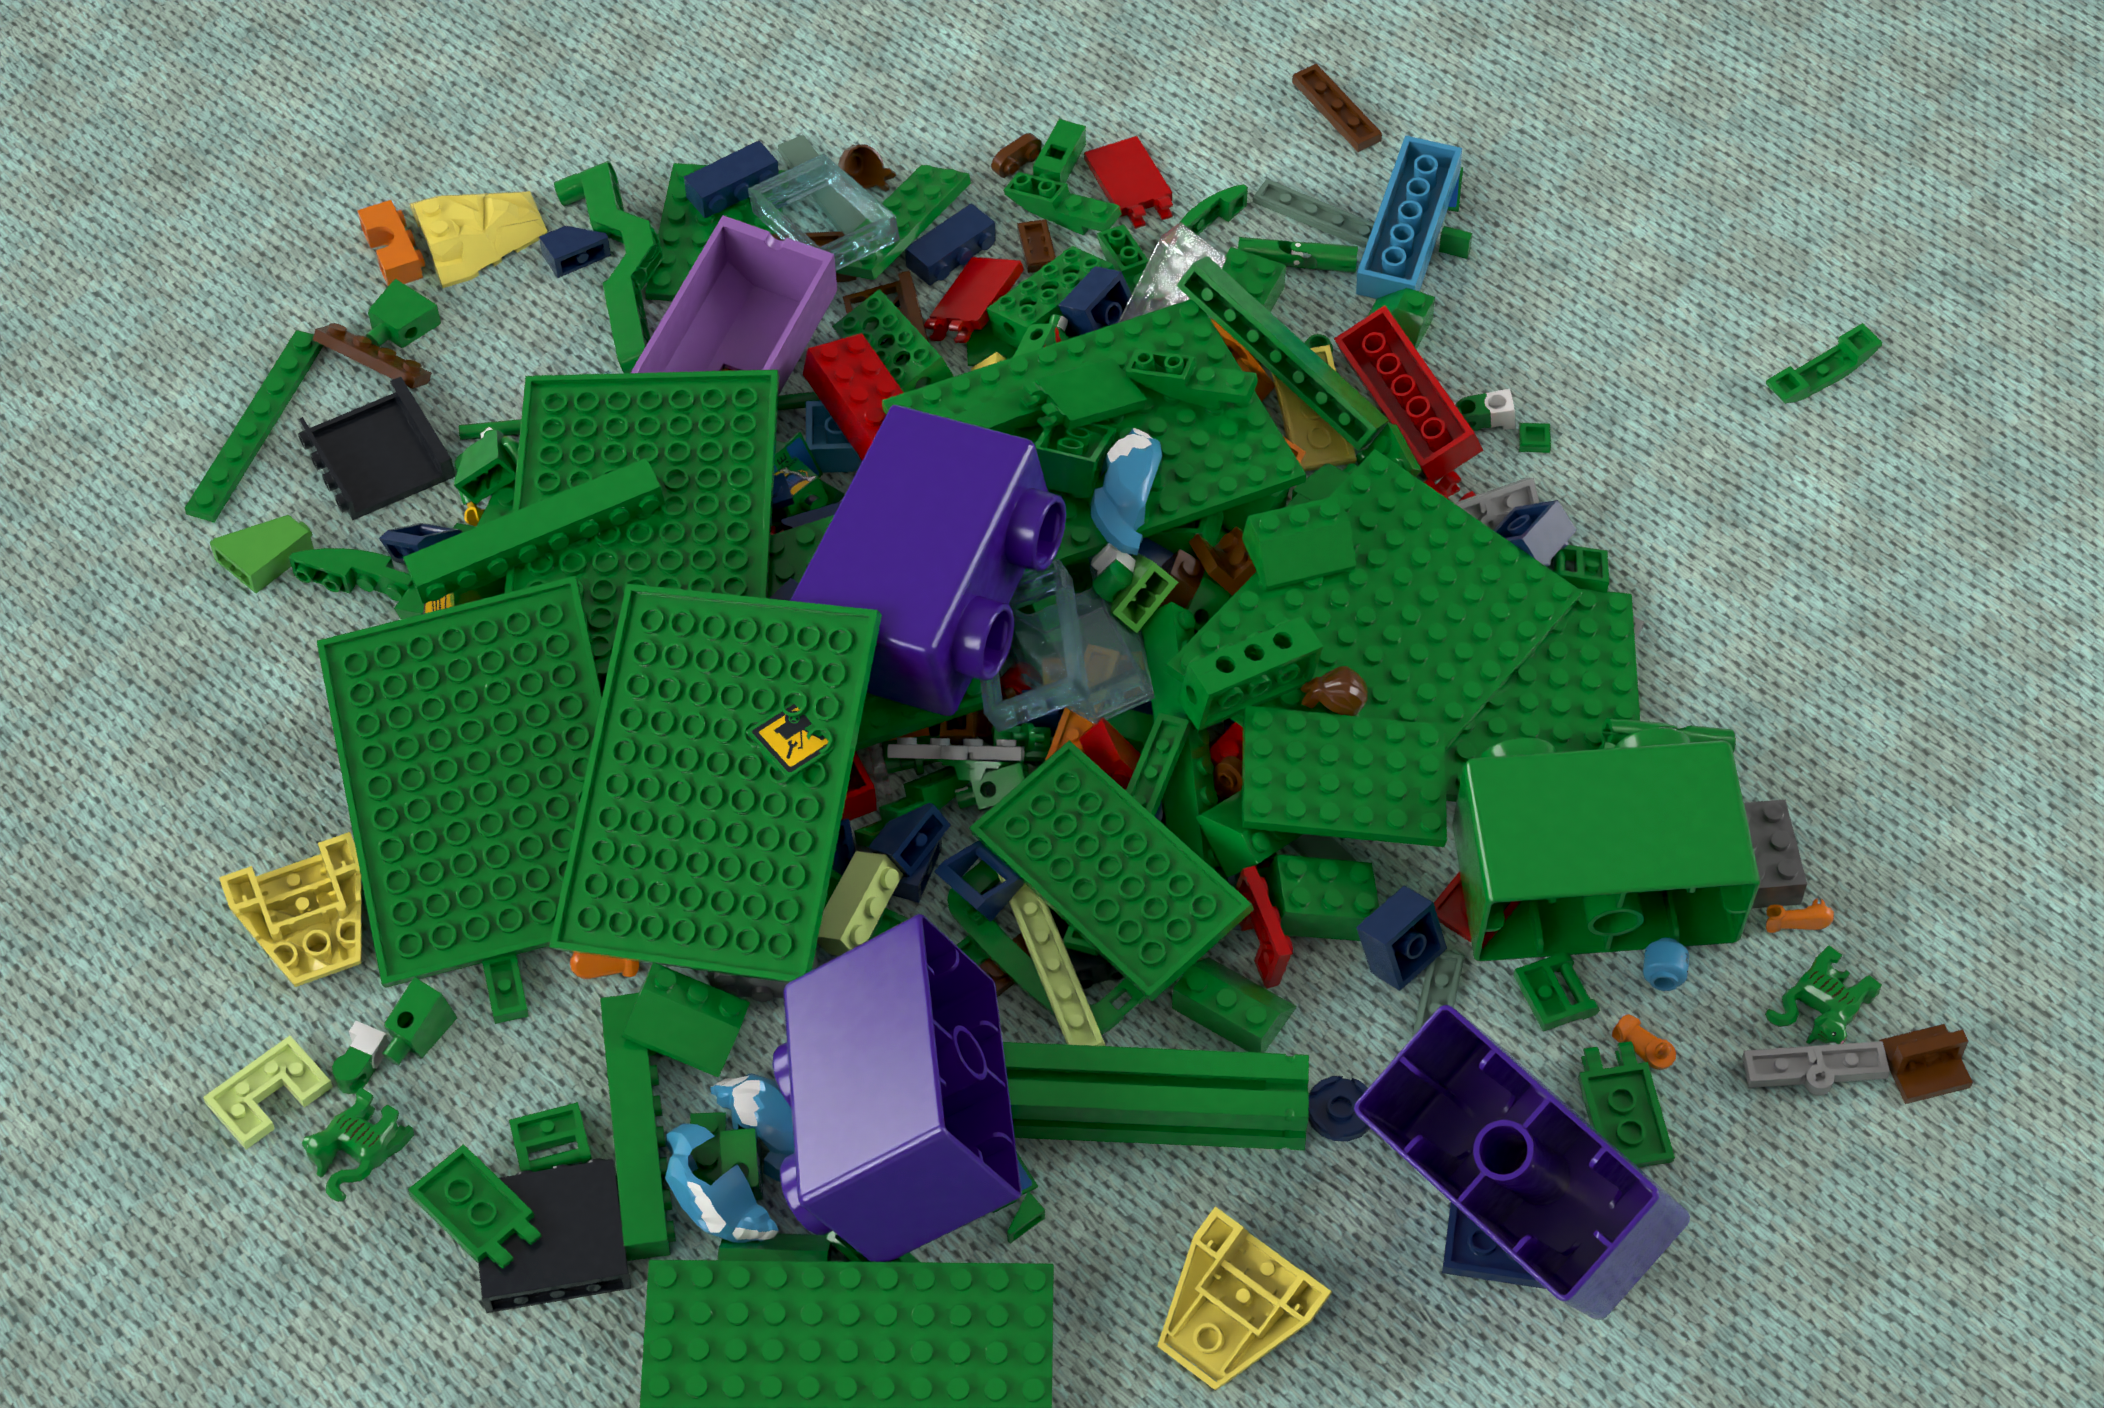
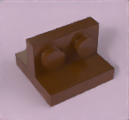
M1236 526L1230 533L1225 534L1214 547L1197 533L1189 541V544L1208 575L1233 596L1256 572L1242 541L1243 531Z
M1945 1024L1879 1040L1883 1041L1890 1073L1905 1104L1971 1088L1973 1082L1962 1061V1056L1969 1042L1963 1029L1950 1032Z

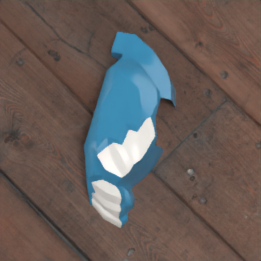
M1133 428L1123 439L1118 440L1107 453L1101 470L1102 476L1107 469L1103 487L1094 490L1091 500V517L1106 541L1122 553L1134 555L1138 554L1140 543L1143 540V535L1136 531L1144 524L1145 504L1159 464L1160 471L1162 467L1160 442L1136 428Z
M751 1073L740 1078H727L711 1086V1094L717 1097V1104L722 1108L731 1110L733 1130H738V1124L745 1129H756L757 1135L770 1150L764 1159L763 1173L781 1182V1164L787 1156L795 1153L792 1108L783 1097L777 1082Z
M683 1123L666 1134V1146L672 1156L669 1159L665 1179L682 1209L697 1226L708 1234L736 1243H746L755 1240L762 1242L773 1238L779 1230L775 1222L770 1219L765 1208L757 1204L750 1185L738 1165L719 1177L711 1186L693 1175L692 1171L697 1170L698 1167L690 1152L695 1147L715 1137L705 1127L696 1124Z

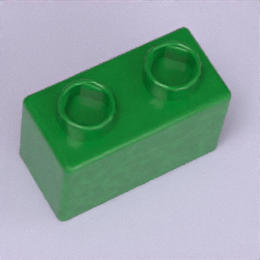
M1652 728L1626 736L1614 748L1557 752L1556 748L1548 741L1538 738L1520 737L1492 745L1482 753L1480 758L1468 759L1463 766L1452 826L1473 956L1476 961L1551 957L1563 952H1568L1570 955L1645 950L1649 944L1661 938L1675 939L1684 947L1729 944L1741 939L1760 886V877L1734 754L1728 742L1708 741L1691 743L1690 738L1681 731L1672 728ZM1511 901H1522L1504 923L1503 911ZM1497 931L1483 949L1482 944L1486 932Z

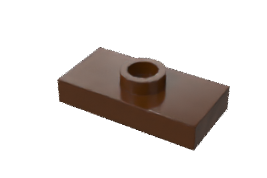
M1047 220L1017 223V231L1027 272H1037L1056 258Z

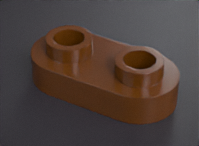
M1032 133L1022 135L995 155L991 163L992 171L1001 178L1014 175L1021 166L1037 159L1041 152V140Z
M1225 757L1214 769L1213 779L1218 797L1217 804L1242 790L1243 762L1236 757Z

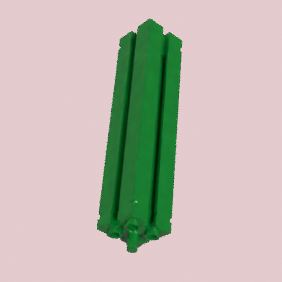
M1003 1042L1015 1138L1281 1150L1288 1148L1290 1150L1305 1151L1309 1113V1055L1295 1054L1294 1056H1287L1280 1053Z

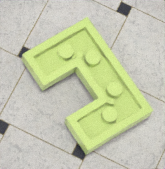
M289 1035L209 1092L203 1099L211 1111L247 1150L275 1129L273 1122L257 1105L284 1085L305 1108L333 1086L325 1073Z

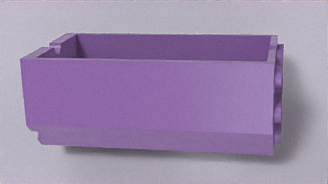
M722 215L631 373L721 371L723 367L735 371L778 370L779 396L837 292L834 254L786 238L785 241L777 240L767 230Z

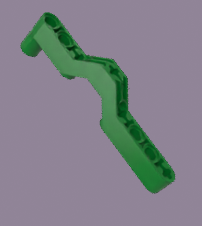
M606 161L585 169L578 174L575 173L555 181L554 188L563 206L586 199L593 231L606 233L608 238L621 242L625 246L626 254L608 280L603 281V289L617 359L624 373H631L651 339L641 290L664 258L659 235L651 227L649 220L624 212L616 172L612 164Z

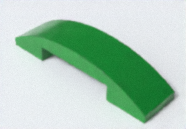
M1246 185L1233 186L1207 197L1183 217L1175 228L1169 242L1167 269L1169 271H1174L1191 256V241L1218 217L1229 222L1247 206L1248 187Z
M1862 323L1841 335L1838 339V345L1796 370L1789 366L1767 379L1766 385L1785 404L1801 401L1848 376L1882 346V341Z

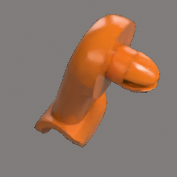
M1818 898L1812 902L1811 906L1805 909L1785 910L1782 905H1770L1766 910V914L1769 917L1766 921V930L1770 933H1776L1781 929H1824L1833 922L1834 911L1825 905L1823 899L1818 904Z
M575 952L570 958L572 972L582 979L619 973L626 977H634L639 969L638 961Z
M1630 1014L1623 1016L1612 1031V1037L1619 1043L1632 1041L1635 1053L1644 1062H1648L1649 1066L1653 1069L1663 1070L1672 1066L1676 1060V1051L1670 1042L1660 1039L1640 1026L1641 1021Z

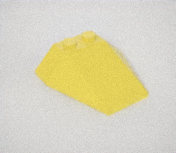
M1215 1206L1193 1236L1157 1347L1214 1390H1217L1311 1323L1332 1294V1291L1305 1271L1291 1264Z

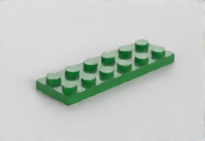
M930 165L918 167L862 224L834 249L832 254H834L836 273L875 280L971 184L969 173L954 169L932 167Z

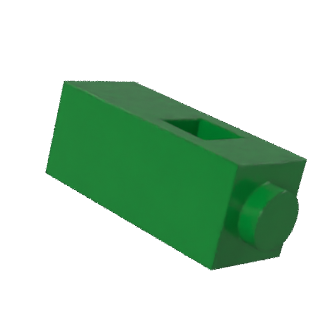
M1058 119L1033 165V175L1066 183L1086 146V126Z

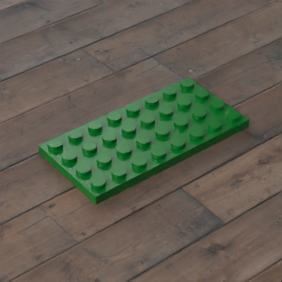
M1070 740L969 827L972 835L1017 873L1035 894L1151 1002L1254 910L1251 902Z

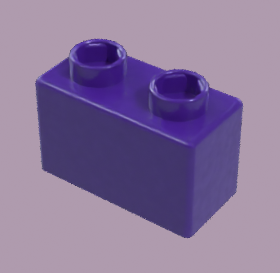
M894 404L885 416L790 601L878 610L882 616L866 693L943 716L954 715L972 679L991 680L1003 666L1010 650L1014 630V616L1009 606L1010 600L1026 569L1037 572L1044 571L1057 555L1065 530V502L1060 495L1048 492L1036 446L1031 440Z
M917 914L794 979L785 986L783 993L787 1042L778 1046L774 1051L772 1065L778 1087L788 1105L792 1108L795 1153L787 1156L782 1162L780 1181L789 1208L806 1230L815 1235H826L833 1231L869 1261L891 1262L1021 1197L1022 1191L996 986L992 978L924 915Z
M1450 1005L1440 1006L1355 1103V1113L1364 1123L1553 1296L1595 1320H1603L1612 1312L1686 1228L1690 1221L1689 1213L1684 1207L1490 1036Z

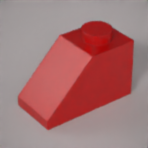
M1103 717L1080 735L1079 741L1086 756L1126 790L1141 754Z

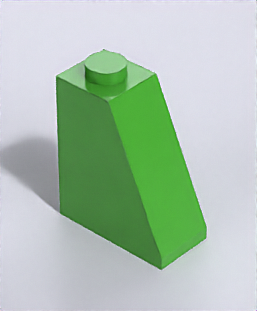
M290 515L214 538L209 542L215 560L254 593H258L291 567L289 560L291 553L314 549L311 540L313 534L310 528L302 521L298 523Z
M1139 553L1131 556L1136 560L1132 583L1129 587L1122 589L1112 602L1111 613L1136 633H1138L1178 583L1155 562Z

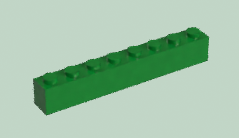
M1209 256L1193 262L1176 286L1358 451L1370 444L1389 422L1387 417Z
M643 458L404 556L403 559L422 603L425 604L430 601L439 600L445 595L461 588L471 587L476 582L493 575H500L509 568L522 563H529L551 551L563 549L572 542L592 537L613 525H621L642 513L653 512L658 507L665 505L661 485L647 458Z
M639 993L600 998L623 1241L627 1261L671 1255L669 1243L676 1242L674 1221H667L666 1211L673 1210L670 1188L664 1189L663 1179L666 1176L668 1161L667 1157L660 1158L659 1148L666 1147L664 1126H657L656 1117L663 1116L660 1095L654 1096L653 1086L659 1085L657 1064H650V1056L656 1055V1052L622 1038L623 1031Z

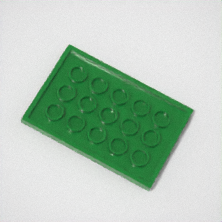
M673 163L658 231L664 259L647 282L646 299L673 301L722 215L767 230L770 234H778L789 181V171L779 170L780 182L723 209L721 212L704 218L686 198L684 176L707 165Z
M1245 705L1243 711L1242 828L1445 847L1447 843L1444 725Z

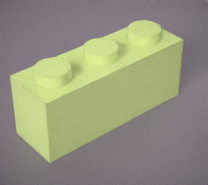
M856 851L823 911L817 943L827 953L840 956L868 941L903 875L887 855Z

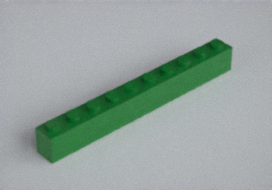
M1173 602L1156 609L1143 625L1154 722L1158 713L1190 720L1178 702L1182 683L1165 672L1167 663L1195 635V620L1192 612ZM1190 720L1192 728L1163 795L1166 825L1172 833L1226 880V874L1196 819L1197 816L1217 805L1218 801L1213 779L1214 766L1211 761L1209 748L1210 736L1207 728L1198 731Z

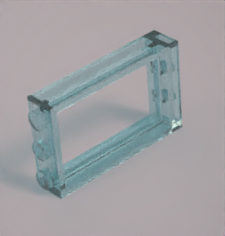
M825 154L819 155L748 188L752 211L783 241L789 238L834 254L836 270L900 240L896 216ZM830 185L872 223L819 247L778 209Z
M1059 559L1052 561L1044 571L1029 570L1024 572L1010 600L1009 606L1012 611L1056 595L1067 677L1002 701L999 672L991 680H980L984 714L998 732L1090 698L1073 579Z

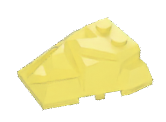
M530 191L440 195L409 204L417 226L421 227L431 251L434 268L442 288L474 279L479 276L478 271L490 264L496 266L502 262L503 256L512 251L520 252L537 242L539 236L548 233Z
M350 832L319 842L318 846L321 853L319 855L259 876H255L253 868L250 866L219 877L232 913L266 951L294 987L361 964V873L355 843Z

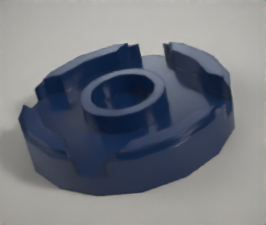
M1331 1076L1319 1081L1309 1093L1308 1121L1311 1127L1322 1137L1333 1141L1348 1142L1362 1137L1371 1128L1356 1115L1354 1107L1357 1100L1368 1087L1360 1080L1354 1078L1350 1080L1343 1078V1076Z

